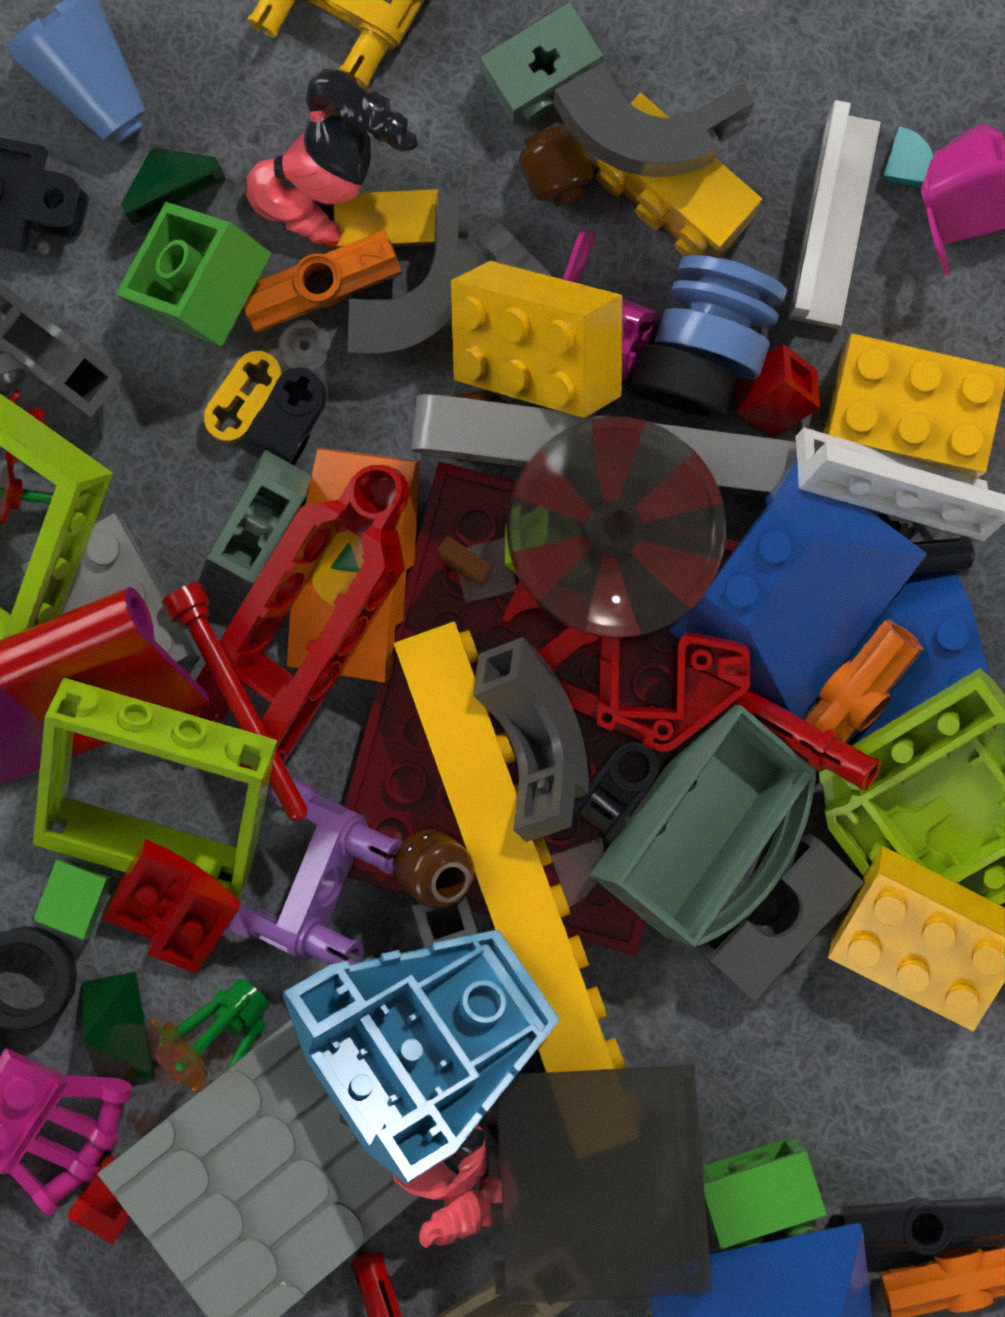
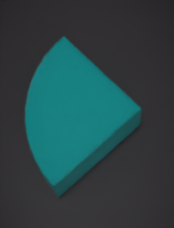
M899 126L884 177L889 182L922 187L929 163L934 155L932 149L919 134Z

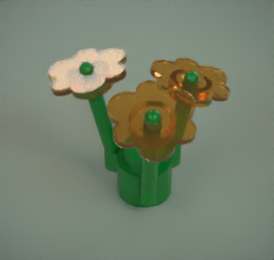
M237 979L228 991L220 989L209 1003L177 1027L171 1021H167L161 1026L152 1016L148 1019L149 1024L161 1039L160 1047L155 1051L156 1060L162 1067L168 1070V1074L173 1081L178 1084L184 1083L194 1094L199 1093L205 1088V1079L208 1077V1071L203 1066L204 1062L200 1054L224 1029L234 1036H238L243 1030L245 1034L227 1067L229 1069L249 1052L254 1040L267 1026L260 1017L270 1007L269 1002L253 985L243 979ZM213 1015L214 1023L192 1046L188 1045L183 1037Z

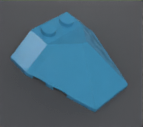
M498 929L435 942L428 948L400 953L399 950L382 953L380 958L351 964H349V961L334 963L283 993V998L304 1056L364 1150L406 1185L454 1155L560 1021Z

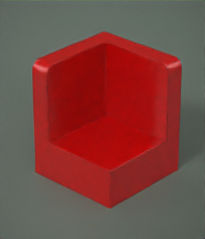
M784 344L767 353L761 374L757 380H735L737 413L769 437L777 436L820 409L817 369Z
M113 1155L106 1156L99 1167L98 1173L115 1160L116 1157ZM97 1173L86 1190L77 1198L67 1218L113 1245L121 1236L131 1217Z

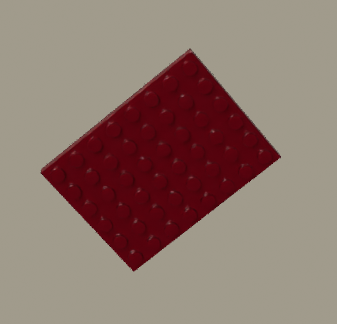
M438 461L415 545L414 566L409 568L406 578L404 621L395 626V642L455 621L459 633L466 630L470 631L479 656L480 653L524 637L535 649L542 648L571 625L573 616L550 608H530L517 613L509 623L502 620L519 582L518 575L505 566V524L536 507V505L511 496L515 485L514 481ZM583 500L591 510L586 516L585 521L567 518L584 529L588 535V547L590 548L588 550V574L563 588L591 600L602 556L616 557L624 589L639 633L637 636L622 638L620 704L628 707H648L654 703L658 708H677L679 639L671 634L668 628L685 606L675 596H662L658 580L628 549L632 546L634 539L717 561L727 560L739 542L660 520L635 524L629 512ZM447 535L493 566L494 572L484 586L478 587L439 560L437 550ZM599 637L592 643L584 644L558 664L555 675L600 695L602 637ZM394 647L393 678L385 683L378 682L344 807L362 815L367 821L369 828L390 838L404 842L409 836L420 830L436 829L447 833L467 850ZM478 661L470 663L475 679ZM573 709L585 745L589 779L598 773L613 751L621 744L643 742L614 728L610 731L598 726L597 719ZM492 713L488 714L495 734L505 731L497 718ZM509 739L511 748H512V750H513V753H514V756H515V759H516V755H515L513 746H512L511 741H510V739ZM680 745L671 751L665 752L651 749L658 761V774L654 782ZM639 751L625 753L618 762L619 774L628 781L641 780L649 770L647 757ZM516 759V762L507 764L513 785L519 783ZM647 792L644 794V796H643V797L641 798V800L638 802L637 806L640 804V802H641L642 799L645 797V795L647 794ZM593 801L590 803L607 817H612V814ZM576 815L572 817V827L543 836L553 862L543 867L549 886L561 885L571 912L570 915L561 918L567 936L571 938L579 935L580 940L583 942L637 956L646 921L590 876V873L610 845L602 841L603 834ZM383 851L384 854L395 859V853L391 852L389 854ZM355 857L347 878L409 894L398 884L394 872L387 874L379 868ZM474 871V880L465 895L472 912L490 916Z

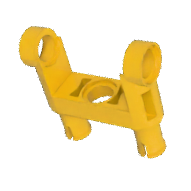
M259 0L252 14L248 16L247 22L259 32L264 27L266 29V36L276 38L279 33L278 30L296 0ZM307 0L358 28L361 34L339 70L352 80L356 78V83L361 88L366 89L386 51L393 50L399 46L424 0H392L391 4L384 0Z

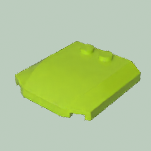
M979 668L852 745L865 754L881 760L880 771L873 784L867 790L862 791L858 789L856 785L827 769L822 772L819 771L825 798L827 827L863 876L866 874L880 848L884 846L999 905L1005 903V694L997 683Z

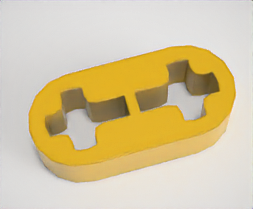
M252 351L244 354L209 401L204 411V423L208 432L217 441L224 444H235L243 441L253 419L263 408L277 379L283 373L278 361L271 354L264 351ZM264 363L269 365L267 374L272 380L267 387L259 383L249 396L245 395L243 392L251 381L246 370L250 366L259 369ZM239 399L242 400L244 403L237 412V417L242 422L241 426L237 430L233 427H228L224 432L219 431L218 428L221 422L216 417V413L220 409L229 412Z

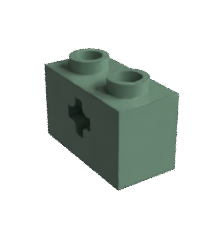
M569 2L481 56L480 73L513 124L524 117L528 122H532L545 115L554 107L552 100L555 96V89L603 62V54ZM541 61L544 66L553 64V74L548 76L543 70L535 72V62Z
M264 450L218 530L207 559L254 584L303 502L312 476L269 451Z

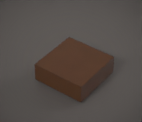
M448 535L437 550L440 561L478 587L484 586L494 572L492 565Z

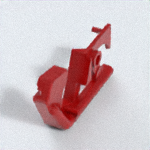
M519 580L502 619L509 623L517 613L530 608H550L573 616L571 625L544 647L536 649L554 673L557 665L584 644L592 643L599 638L584 633L591 600L555 584L536 603ZM692 632L682 634L678 642L677 708H658L654 703L648 707H628L620 704L622 638L602 637L600 695L558 676L557 678L563 686L573 709L597 719L598 726L610 731L614 728L643 741V745L653 750L665 752L679 746L748 691L750 687V650L746 644L738 641Z

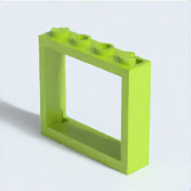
M0 394V446L56 485L11 615L0 607V640L62 615L113 472Z
M63 678L44 720L33 845L126 872L143 842L147 839L197 865L221 883L240 901L254 864L277 740ZM74 732L248 783L237 847L67 798ZM240 763L252 766L251 770L240 767ZM54 823L66 826L63 833L50 830L49 828L52 829ZM221 872L232 874V883L220 880Z

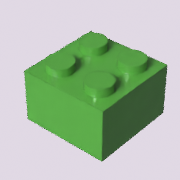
M165 202L115 295L161 325L222 347L229 332L234 328L239 313L253 287L259 281L262 270L272 253L231 222Z
M794 1136L692 1168L711 1229L721 1249L731 1246L732 1250L762 1244L764 1243L762 1236L782 1229L785 1235L799 1234L816 1226L815 1219L827 1215L807 1151Z

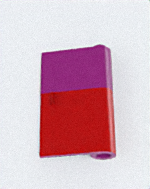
M127 587L0 640V786L40 770L45 715L63 678L183 713L209 703V694L155 641L150 612L143 598L134 588ZM74 732L72 757L109 742Z

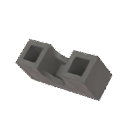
M805 830L791 862L779 880L785 892L784 904L779 914L772 920L761 924L750 923L743 919L739 924L721 936L696 946L705 957L754 1002L762 994L770 992L779 984L785 968L797 955L804 954L815 945L819 938L820 930L834 915H839L850 907L855 897V892L864 884L822 841Z

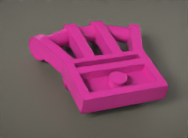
M5 1048L0 1056V1174H11L31 1196L39 1209L49 1217L59 1209L57 1204L84 1181L91 1182L100 1170L97 1165L98 1161L106 1150H113L120 1137L117 1134L121 1112L123 1104L130 1101L132 1085L119 1078L63 1075ZM61 1097L102 1099L98 1121L58 1103ZM46 1120L87 1137L88 1139L80 1152L39 1135L38 1133ZM27 1151L66 1169L44 1186L21 1159Z

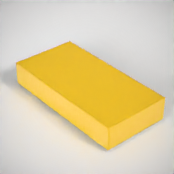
M438 189L358 193L356 197L347 203L334 204V222L340 226L341 232L340 241L335 245L336 249L382 230H386L393 248L434 246L436 194H438Z

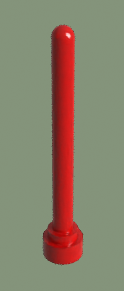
M200 582L190 583L167 595L161 601L171 622H178L181 629H188L241 730L270 738L207 620V617L210 615L207 609L210 601ZM276 749L269 783L287 817L291 821L300 822L306 818L308 808Z

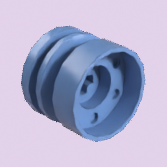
M703 255L682 256L677 270V274L682 280L674 281L670 294L690 309H665L654 345L670 347L710 359L730 369L735 374L736 379L757 380L761 374L770 342L750 327L768 328L776 325L779 314L773 308L781 307L787 289L782 283L771 276L733 260Z

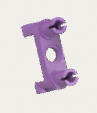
M292 778L308 808L306 819L316 823L317 827L280 917L258 907L257 911L240 905L238 912L226 930L250 939H261L300 960L314 957L328 965L349 961V964L358 962L357 960L346 955L352 953L362 957L363 945L356 940H351L327 928V925L355 857L390 874L394 872L395 859L384 854L383 851L389 854L391 852L397 854L403 842L369 828L367 821L362 815L320 796V790ZM270 786L268 794L277 799L276 805L282 807L274 790Z

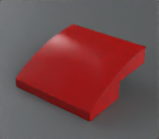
M145 839L105 904L102 920L151 939L147 955L196 974L238 912L240 901L221 883L197 865L177 853Z

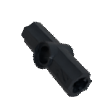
M1002 1196L929 1200L928 1198L916 1197L906 1202L841 1206L840 1227L861 1223L865 1254L917 1251L921 1254L932 1255L941 1252L943 1249L1005 1246V1199ZM924 1213L934 1214L936 1225L933 1232L923 1238L914 1237L911 1229L915 1218Z

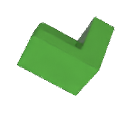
M66 858L57 859L35 913V921L83 940L91 937L114 877Z

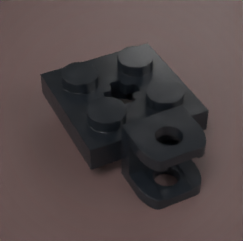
M0 137V248L25 253L31 228L37 232L60 237H74L82 232L89 197L71 177L62 173L44 170L48 151L44 146ZM64 201L59 208H56L60 202Z

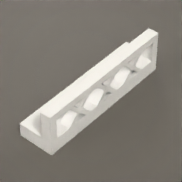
M837 100L834 101L826 119L788 319L839 329L842 326L881 122L849 116L851 103Z
M803 428L796 435L800 490L848 502L983 542L1005 523V494L988 490L987 481L966 476L808 428Z

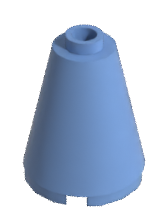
M63 0L54 6L56 11L42 21L40 18H37L7 44L6 48L15 62L98 137L105 141L113 136L119 144L144 126L139 117L146 112V109L100 0Z

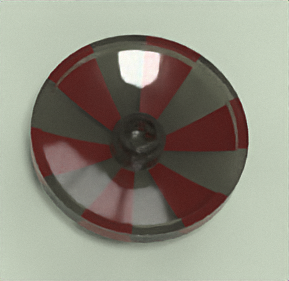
M603 417L581 422L567 428L541 446L529 459L516 480L510 496L506 521L507 543L513 567L527 593L547 614L569 628L597 637L625 638L650 633L670 625L684 616L704 596L712 584L722 560L726 538V517L722 497L712 473L697 452L684 440L671 431L645 420L629 417Z

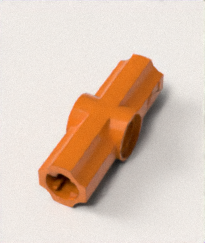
M382 230L326 254L308 255L300 260L298 265L259 280L253 287L243 307L254 331L259 333L316 309L333 308L343 298L398 277L403 273L387 232ZM318 270L331 271L334 279L329 290L321 294L309 292L308 281L313 273Z
M885 620L877 628L869 641L865 643L853 661L843 664L829 678L819 693L821 701L805 720L824 731L830 728L839 732L842 735V741L848 744L858 731L865 730L883 712L891 700L890 691L924 651V648L918 642V639L907 629L899 626L892 620ZM796 753V754L799 755L805 762H807V763L809 764V759H807V758H805L804 756H802V755Z
M993 1246L984 1249L982 1247L948 1249L934 1255L935 1260L879 1272L881 1291L889 1317H913L944 1309L953 1313L974 1311L991 1305L994 1302L993 1298L1005 1296V1246Z

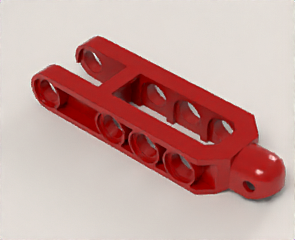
M370 465L365 467L351 478L339 500L300 507L219 641L242 686L244 684L248 685L271 702L261 721L270 738L277 740L276 749L283 763L288 759L405 570L399 533L393 527L407 506L410 491L405 476L398 469L391 466ZM350 530L362 540L364 553L361 558L365 562L346 593L338 594L333 602L337 606L317 640H310L305 649L309 653L294 676L266 656L264 651L336 533ZM205 664L195 681L209 694V703L184 713L221 723L230 708L208 666ZM243 763L240 764V767L251 770L252 766Z

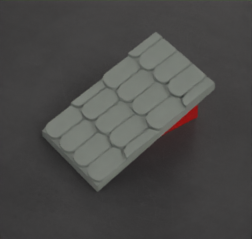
M372 954L365 960L375 959ZM291 1019L98 1173L101 1180L111 1193L115 1195L124 1210L151 1242V1245L207 1317H280L303 1298L309 1290L355 1253L367 1240L420 1197L410 1194L394 1181L393 1174L364 1150L351 1128L340 1122L341 1113L307 1062ZM487 1113L478 1123L482 1128L485 1140L492 1134L487 1122Z

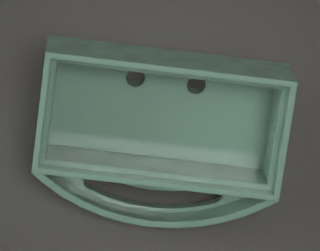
M731 704L680 745L637 806L633 815L594 867L590 876L665 938L693 947L713 940L735 927L751 914L768 896L785 872L800 843L807 824L813 800L816 770L810 767L807 762L744 707ZM776 830L770 847L755 873L744 887L731 900L725 903Z

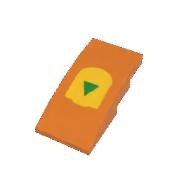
M320 448L316 452L305 506L339 500L351 478L358 471L370 465H387L398 469L405 476L409 485L410 496L407 506L393 527L399 533L405 570L340 673L341 676L385 683L393 678L395 626L404 621L406 569L414 566L420 461ZM350 530L336 533L290 609L286 667L299 669L309 653L305 649L310 640H317L337 607L333 604L338 594L346 593L365 562L361 558L364 553L362 540Z

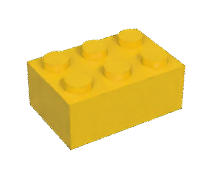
M641 92L630 103L648 115L670 118ZM597 157L594 158L593 165L598 171L595 174L598 182L614 196L618 197L623 192L637 205L634 210L635 213L651 229L658 231L663 227L677 240L674 247L682 256L703 255L721 258L752 223L762 202V198L717 158L714 159L713 163L699 170L667 177L631 174L616 169Z
M488 261L451 280L453 373L455 381L581 418H586L621 397V294L494 261Z
M852 333L842 347L823 433L966 476L979 478L987 471L1005 388V368Z
M882 846L862 879L864 884L855 892L852 904L842 913L834 926L828 958L974 1032L1005 983V907Z

